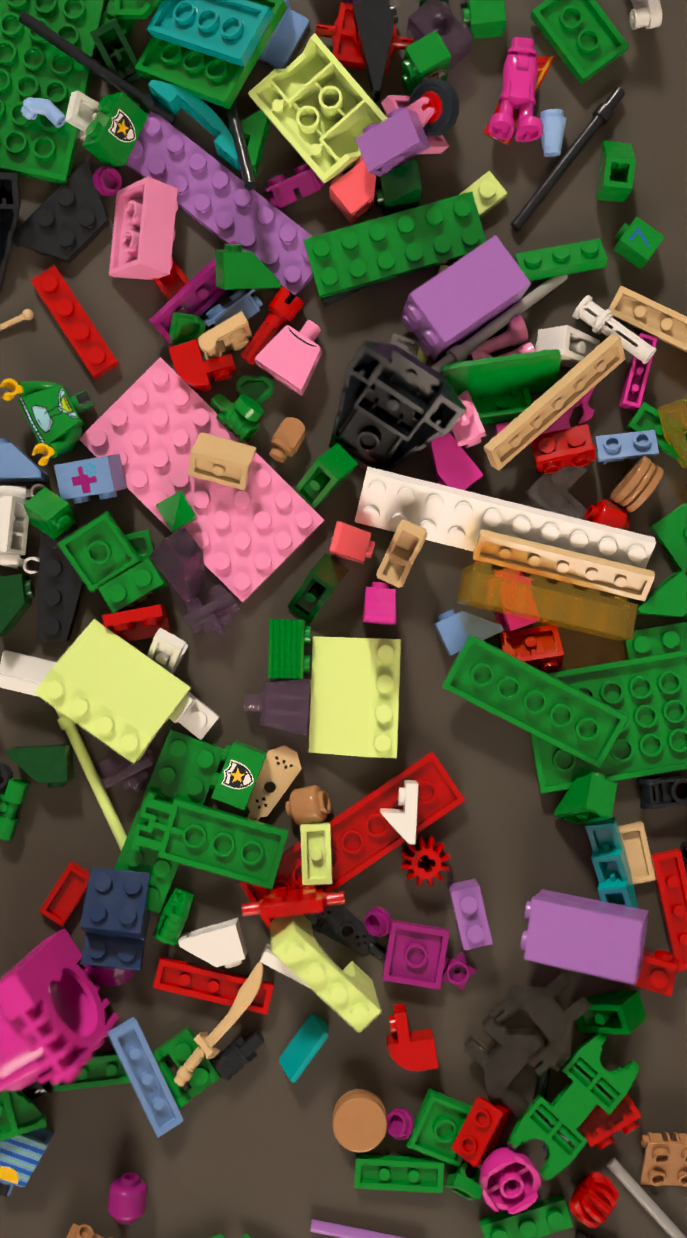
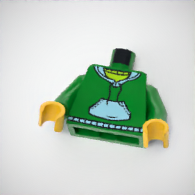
M9 378L2 381L0 388L8 387L12 391V393H4L2 396L4 400L10 401L16 394L20 396L17 398V401L39 442L34 447L32 456L38 453L45 456L39 460L38 464L40 466H45L50 457L56 458L74 449L82 436V430L86 427L80 412L94 406L87 390L71 396L67 388L55 382L23 381L17 383Z

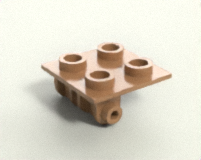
M647 1132L646 1135H641V1146L645 1148L640 1185L687 1187V1133L678 1134L673 1132L672 1141L668 1132H664L663 1138L661 1133Z

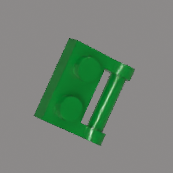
M189 1026L152 1051L178 1108L186 1105L193 1097L221 1078V1075L213 1065L212 1059H206L205 1056L193 1071L190 1080L187 1081L190 1085L189 1087L183 1089L174 1082L175 1076L162 1058L169 1054L178 1069L181 1065H184L199 1046L194 1041L196 1035Z

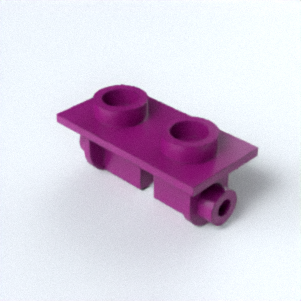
M305 163L294 168L295 175L285 179L284 175L281 174L268 180L269 187L263 190L264 192L271 191L272 196L268 197L269 202L272 206L281 209L297 201L293 189L298 188L303 198L316 191H320L321 186H324L325 183Z

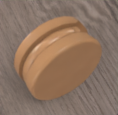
M647 456L640 457L620 478L610 495V499L616 504L618 503L620 506H623L628 513L635 511L655 490L663 477L664 470L651 462V459Z
M354 1089L346 1092L338 1099L333 1109L332 1121L333 1132L337 1141L347 1150L358 1153L370 1151L382 1142L387 1131V1116L385 1106L376 1094L365 1089Z

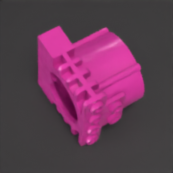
M65 927L40 942L0 979V1092L5 1089L19 1091L37 1080L40 1084L51 1080L54 1085L62 1080L65 1083L72 1081L82 1072L80 1067L94 1057L92 1052L104 1044L103 1038L107 1037V1033L115 1028L113 1025L119 1019L116 1012L108 1016L104 1010L110 1002L107 998L100 999L98 994L100 986L98 983L93 984L89 978L91 974L89 969L83 970L77 964L81 960L82 954Z

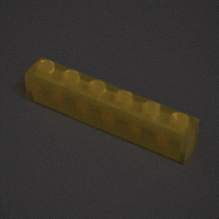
M476 561L474 564L463 568L457 603L615 641L633 638L638 605L627 602L628 598L618 595H610V598L601 596V591L595 589H583V591L574 589V585L571 583L557 582L552 584L548 583L547 578L543 576L530 575L529 578L520 576V572L514 569L503 568L502 571L491 569L492 565L486 562Z

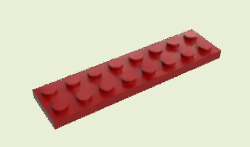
M433 751L326 822L330 823L332 884L316 885L317 887L323 886L326 894L331 893L406 841L380 813V808L403 809L402 805H398L399 787L404 788V780H416L418 783L416 834L466 801ZM301 840L282 853L273 888L287 887V891L297 890L302 885ZM243 881L239 882L240 887L251 903L260 902V900H263L264 894L269 893L268 888ZM275 918L263 919V921L265 922V924L267 925V927L269 928V930H270V923H271Z

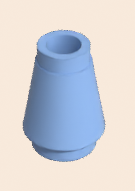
M561 109L542 111L540 119L543 123V134L541 136L543 156L561 155L567 118L564 117V111Z

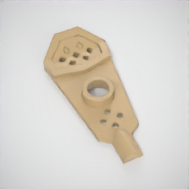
M286 745L268 751L247 804L250 811L248 819L259 821L260 817H267L302 769L297 751ZM267 782L274 783L276 786L275 791L267 792L264 787Z

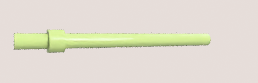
M55 708L59 717L57 722L61 730H65L120 851H122L127 835L75 725L77 723Z

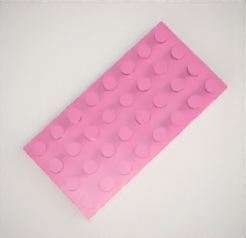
M160 357L79 440L96 457L120 454L126 487L169 530V526L156 505L182 491L198 519L173 534L244 603L324 522V519L257 453H255L250 465L248 483L245 490L189 476L190 453L200 433L241 442L216 419L218 414Z

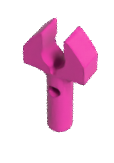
M595 386L567 410L568 418L570 419L573 409H576L578 406L581 407L580 411L582 414L576 426L584 424L593 416L595 410L590 408L588 401Z

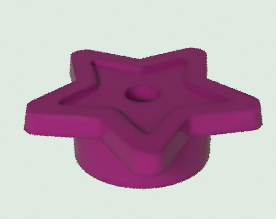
M460 952L454 959L445 958V971L441 983L451 982L457 985L460 990H464L468 978L477 973L474 967L467 964L464 952ZM456 968L460 969L459 973H455L454 970Z

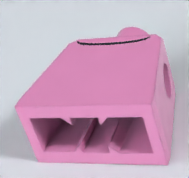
M310 320L306 321L300 332L286 325L255 357L257 366L302 396L322 354L321 347L314 343L322 329Z

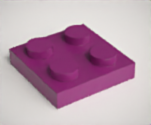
M391 919L392 928L388 936L382 980L440 990L450 933L449 929Z

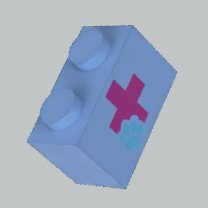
M120 454L54 465L60 497L64 500L72 499L73 504L91 501L90 495L99 494L100 499L117 497L116 491L127 488Z

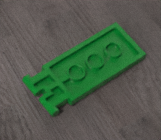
M146 790L139 816L149 819V823L137 822L130 849L141 851L142 846L159 851L157 857L272 890L289 830L179 798H175L173 803L157 799V792Z

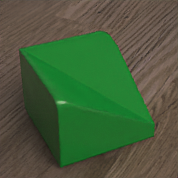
M182 491L156 505L172 533L198 519Z

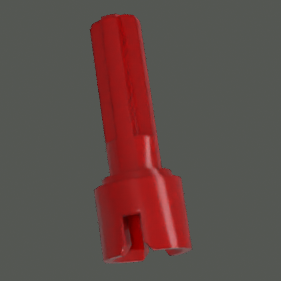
M283 286L279 288L268 304L270 313L241 353L242 359L251 365L256 364L255 357L275 337L282 325L288 322L292 323L304 306V302L299 297H295L290 305H288L285 301L290 291Z

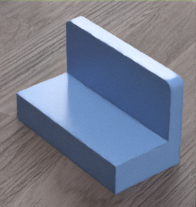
M284 0L287 10L258 58L276 69L286 67L309 26L308 18L290 9V0Z

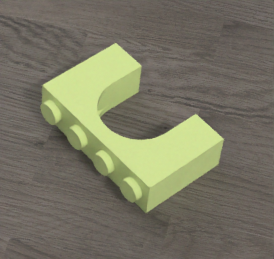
M303 914L276 917L270 923L272 953L356 1031L360 1033L381 1012L372 979L353 961L343 970L337 967L318 945L313 935L311 922Z

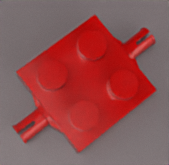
M341 2L339 15L334 26L317 23L315 34L319 37L332 38V54L342 66L366 70L352 16V4ZM394 24V34L386 73H388L390 58L394 50H405V47L411 45L414 38L397 36L396 24Z
M300 885L299 889L287 891V887H275L272 890L269 889V893H265L263 900H260V902L242 903L243 917L261 914L262 919L324 912V908H327V906L345 904L344 891L326 894L323 886L317 887L316 885Z

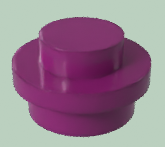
M104 165L95 170L93 184L101 195L113 196L120 189L122 178L116 169Z
M374 907L366 914L364 925L369 934L383 937L391 931L392 921L389 913L384 908Z
M404 1108L392 1110L387 1116V1132L397 1140H405L411 1136L414 1130V1119L411 1113Z

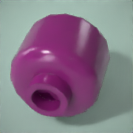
M128 1172L122 1174L121 1177L115 1179L110 1184L107 1211L116 1222L131 1224L144 1214L148 1193L145 1181L140 1179L136 1173Z

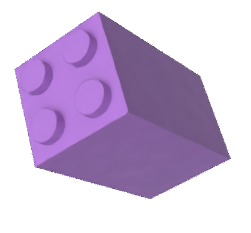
M495 235L411 292L401 313L402 323L409 332H414L419 339V346L423 353L427 356L430 355L436 361L454 345L461 344L516 304L531 283Z
M542 889L536 896H533L532 901H528L526 904L525 919L529 920L528 931L523 932L521 939V949L525 950L524 960L636 984L642 969L649 911Z

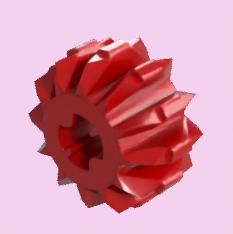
M418 836V846L407 843L412 852L402 851L401 856L407 861L401 863L402 870H409L406 874L408 880L416 877L417 886H421L423 880L427 879L428 886L432 887V877L435 876L439 881H443L444 877L439 871L446 872L450 870L449 865L444 863V861L450 859V855L446 852L441 853L445 848L442 842L434 846V837L430 836L427 844H424L423 837ZM427 855L430 860L433 859L432 862L429 861L430 865L427 867H423L422 863H418V860L422 861L421 857Z
M593 1171L587 1177H583L581 1183L577 1184V1188L572 1193V1198L569 1202L570 1211L575 1215V1218L588 1228H597L600 1223H605L606 1218L611 1215V1211L616 1207V1200L619 1197L617 1187L612 1184L613 1182L606 1175L603 1176L599 1171L596 1173Z

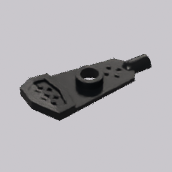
M342 904L330 905L324 908L325 914H322V912L308 914L313 930L332 938L362 955L370 952L379 959L384 956L386 949L376 943V936L369 934L365 925ZM343 927H352L353 933L350 936H345L342 933Z

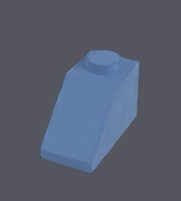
M0 438V483L49 481V476L19 447L10 443L9 439Z
M454 609L438 615L439 622L434 624L442 644L450 656L460 651L469 633L481 640H485L504 631L500 624L464 611L455 614Z

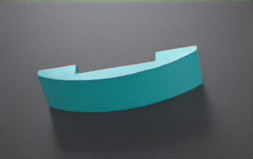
M151 80L148 83L151 95L159 100L158 103L174 115L182 108L216 138L214 140L216 153L237 172L241 170L232 135L219 116L207 104L173 84L157 80Z

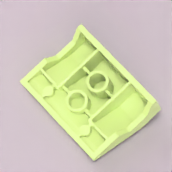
M315 33L310 37L303 53L290 65L283 69H274L248 92L250 98L323 183L352 167L355 161L362 156L355 138L362 135L363 130L367 126L374 123L380 124L388 119Z
M93 619L53 666L35 691V694L134 764L141 759L148 745L171 717L191 687L113 631L104 627L96 619Z
M313 636L309 752L359 757L397 758L401 639Z

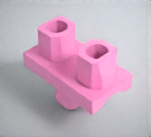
M467 390L458 396L465 405L466 411L452 428L458 446L464 445L465 448L479 444L481 438L486 436Z

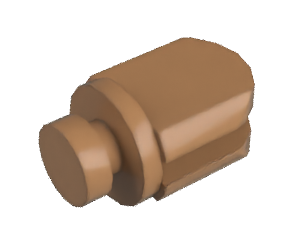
M294 417L285 418L274 433L270 443L273 448L269 455L276 461L284 463L287 456L292 457L296 454L304 441L305 426L299 419Z

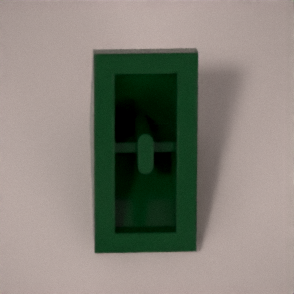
M116 18L90 32L97 52L106 68L130 84L142 77L134 69L138 61Z

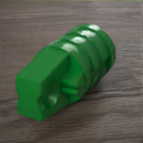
M221 393L217 394L212 398L210 407L218 414L216 419L228 431L232 432L241 443L248 442L256 434L260 424L250 421L241 415L235 408V402L232 403Z
M182 888L174 889L162 911L163 913L159 918L156 930H154V938L166 944H178L179 937L185 927V922L189 917L193 894Z

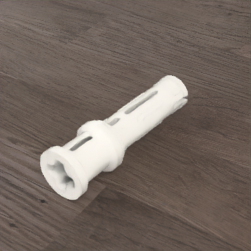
M587 295L576 307L573 318L577 320L580 318L590 325L595 334L603 333L607 337L614 334L620 337L623 348L642 361L643 364H646L657 349L616 321L611 310H604L592 301L593 297ZM619 333H620L621 335H623L624 337H626L628 340H630L632 343H634L635 345H637V347H635V346L632 345L630 342H628L626 339H624L623 337H621V336L619 335Z

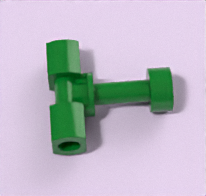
M11 778L8 781L5 794H0V839L10 841L14 838L19 818L15 816L18 806L25 801L30 782L19 778Z

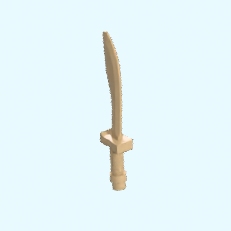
M257 963L240 988L229 1012L209 1035L208 1032H200L194 1038V1041L199 1046L184 1065H181L178 1069L177 1075L174 1078V1082L177 1085L183 1087L190 1080L193 1071L205 1056L206 1059H212L220 1052L215 1046L216 1043L236 1023L259 991L263 977V963Z

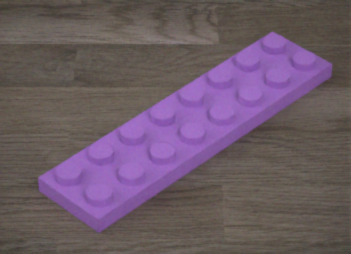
M153 112L150 114L146 113L148 118L126 161V165L143 179L149 176L178 188L177 201L178 206L225 244L235 241L238 244H242V249L253 252L276 276L281 286L288 289L293 298L297 297L313 278L303 239L313 236L278 208L272 206L269 201L254 189L247 190L240 178L163 117Z

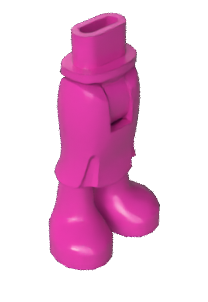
M514 37L512 38L511 48L507 51V58L503 66L502 93L498 100L500 104L499 113L491 117L488 130L492 136L498 139L509 140L514 133L515 126L513 109H518L515 140L518 142H529L540 138L543 134L542 120L533 116V107L536 105L535 87L538 75L537 52L534 50L533 39Z

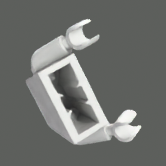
M35 484L31 489H26V486H0V565L15 569L18 566L23 567L24 571L29 574L39 572L28 568L30 560L40 562L38 557L31 556L23 559L20 558V555H25L29 524V518L23 504L28 501L26 498H32L36 491L42 490L45 487L44 485Z

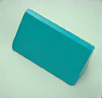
M315 1014L309 1015L279 1057L280 1065L293 1083L299 1079L329 1037V1024Z

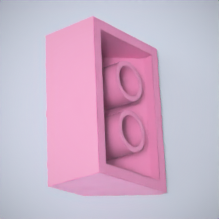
M148 176L117 191L109 276L153 280L154 278L158 279L170 275L173 265L172 247L176 235L174 225L175 215L178 210V188Z

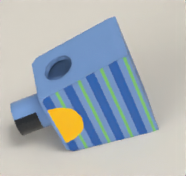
M40 1128L0 1141V1196H10L14 1185L19 1187L26 1186L52 1140L54 1132Z

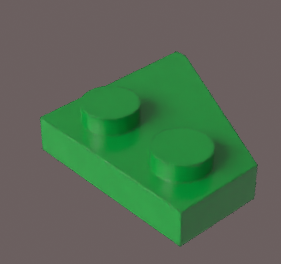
M5 1089L0 1092V1141L47 1127V1117L22 1090L10 1091Z

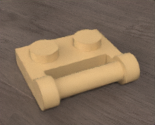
M241 311L203 333L198 343L201 350L205 352L204 356L207 361L220 357L232 349L237 351L244 348L249 343V339L252 338L248 321Z

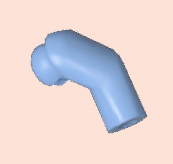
M29 97L23 101L24 106L21 108V113L25 118L34 120L37 114L44 115L56 128H60L65 124L66 116L50 100Z

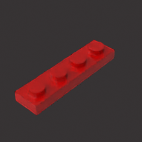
M55 265L30 280L95 379L119 365L114 354Z
M676 848L650 855L671 953L674 954L673 958L679 960L677 972L687 970V875L682 852Z
M161 956L153 988L232 1007L240 988L248 976ZM262 980L257 995L246 1010L267 1015L274 982Z

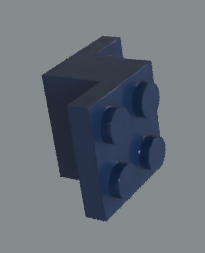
M91 867L80 928L86 933L80 963L82 966L141 972L151 913L147 907L151 882L150 873Z

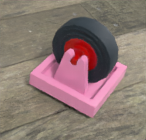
M438 78L426 79L415 87L411 96L388 95L381 102L386 111L387 118L390 112L401 107H407L417 113L430 144L428 149L419 154H441L449 147L443 134L451 130L459 114V98L456 90L449 82Z

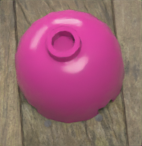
M501 1147L492 1151L485 1158L480 1168V1187L486 1203L494 1211L499 1212L498 1209L507 1210L509 1214H516L526 1210L536 1201L538 1197L536 1192L539 1186L541 1187V1179L535 1164L523 1151L513 1150L511 1147Z

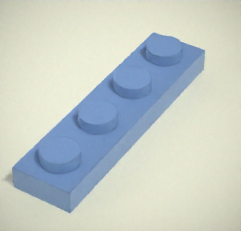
M132 1017L109 1031L107 1035L155 1135L159 1138L183 1122L182 1115L137 1020Z

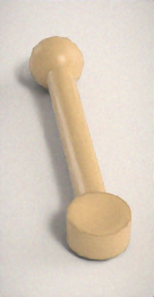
M25 309L21 315L0 324V331L20 321L32 320L34 317L33 311Z

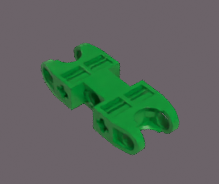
M605 1033L593 1034L575 1049L560 1068L571 1080L551 1104L538 1094L522 1113L508 1139L507 1144L513 1150L522 1141L526 1143L531 1139H540L545 1142L547 1155L544 1160L546 1163L539 1172V1175L545 1181L551 1179L568 1166L588 1142L576 1129L598 1104L610 1115L628 1093L640 1066L634 1060L629 1061L623 1069L621 1067L613 1071L604 1069L601 1065L600 1054L603 1050L601 1046L607 1039ZM574 1063H576L584 1072H586L590 1076V1078L588 1079L579 1069H577L574 1066ZM596 1083H597L599 1086H601V1087L611 1096V1098H608V1097L596 1086ZM536 1109H537L547 1120H549L552 1124L549 1125V1124L536 1112ZM558 1130L573 1143L572 1146L557 1132Z

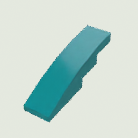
M616 817L587 823L585 828L593 850L591 859L599 881L597 891L600 900L638 908L631 871Z

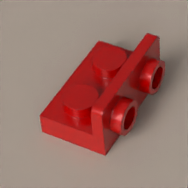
M588 424L542 434L531 442L537 473H555L561 470V468L571 465L582 467L595 460V446L592 443Z
M159 604L102 615L104 627H109L111 631L127 642L152 638L160 628L171 633L166 605Z
M557 624L499 633L498 639L501 650L545 673L553 672L562 667L564 651Z
M656 949L654 953L644 950L642 969L636 984L623 983L671 997L679 960L673 958L674 954L668 951Z
M607 1092L604 1093L608 1098H611ZM627 1093L610 1115L597 1104L579 1128L590 1147L592 1148L597 1145L599 1150L615 1141L612 1137L615 1133L622 1130L626 1135L640 1125L637 1120L642 1118Z
M482 1096L477 1097L452 1145V1150L474 1167L483 1164L485 1158L493 1151L514 1109L504 1102L494 1106Z

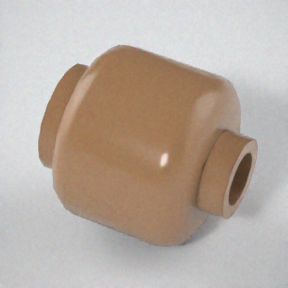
M312 785L293 790L289 801L286 802L285 808L287 816L290 819L293 818L294 822L300 826L301 824L324 822L327 814L331 812V802L326 791H322L319 786Z

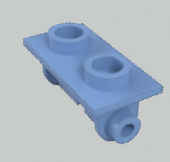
M237 289L229 296L230 302L223 307L218 304L206 313L208 318L204 321L205 325L210 326L212 324L215 327L241 311L248 320L260 311L259 307L263 303L257 295L253 298L250 294L255 291L254 289Z
M655 430L595 437L597 462H603V465L607 464V462L623 461L625 458L635 460L647 456L651 459V456L659 455Z

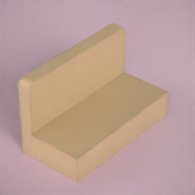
M200 433L190 453L188 475L245 490L256 447Z

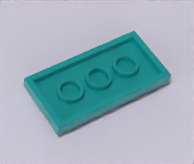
M163 0L147 30L152 37L245 67L271 21L273 14L269 7L248 0Z

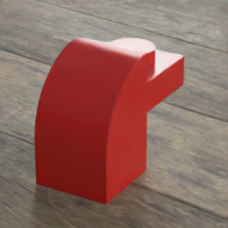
M197 339L169 347L176 372L194 390L202 392L213 391L210 379L215 378L216 381L230 378L232 373L237 372L231 353L204 361Z
M405 1004L393 1005L394 1015L389 1016L392 1035H386L387 1048L391 1058L402 1068L411 1071L438 1068L432 1028L409 1032Z

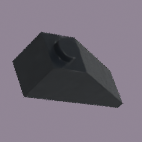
M360 0L352 3V16L375 103L380 101L393 40L394 24L398 23V16L395 4L390 5L389 0Z

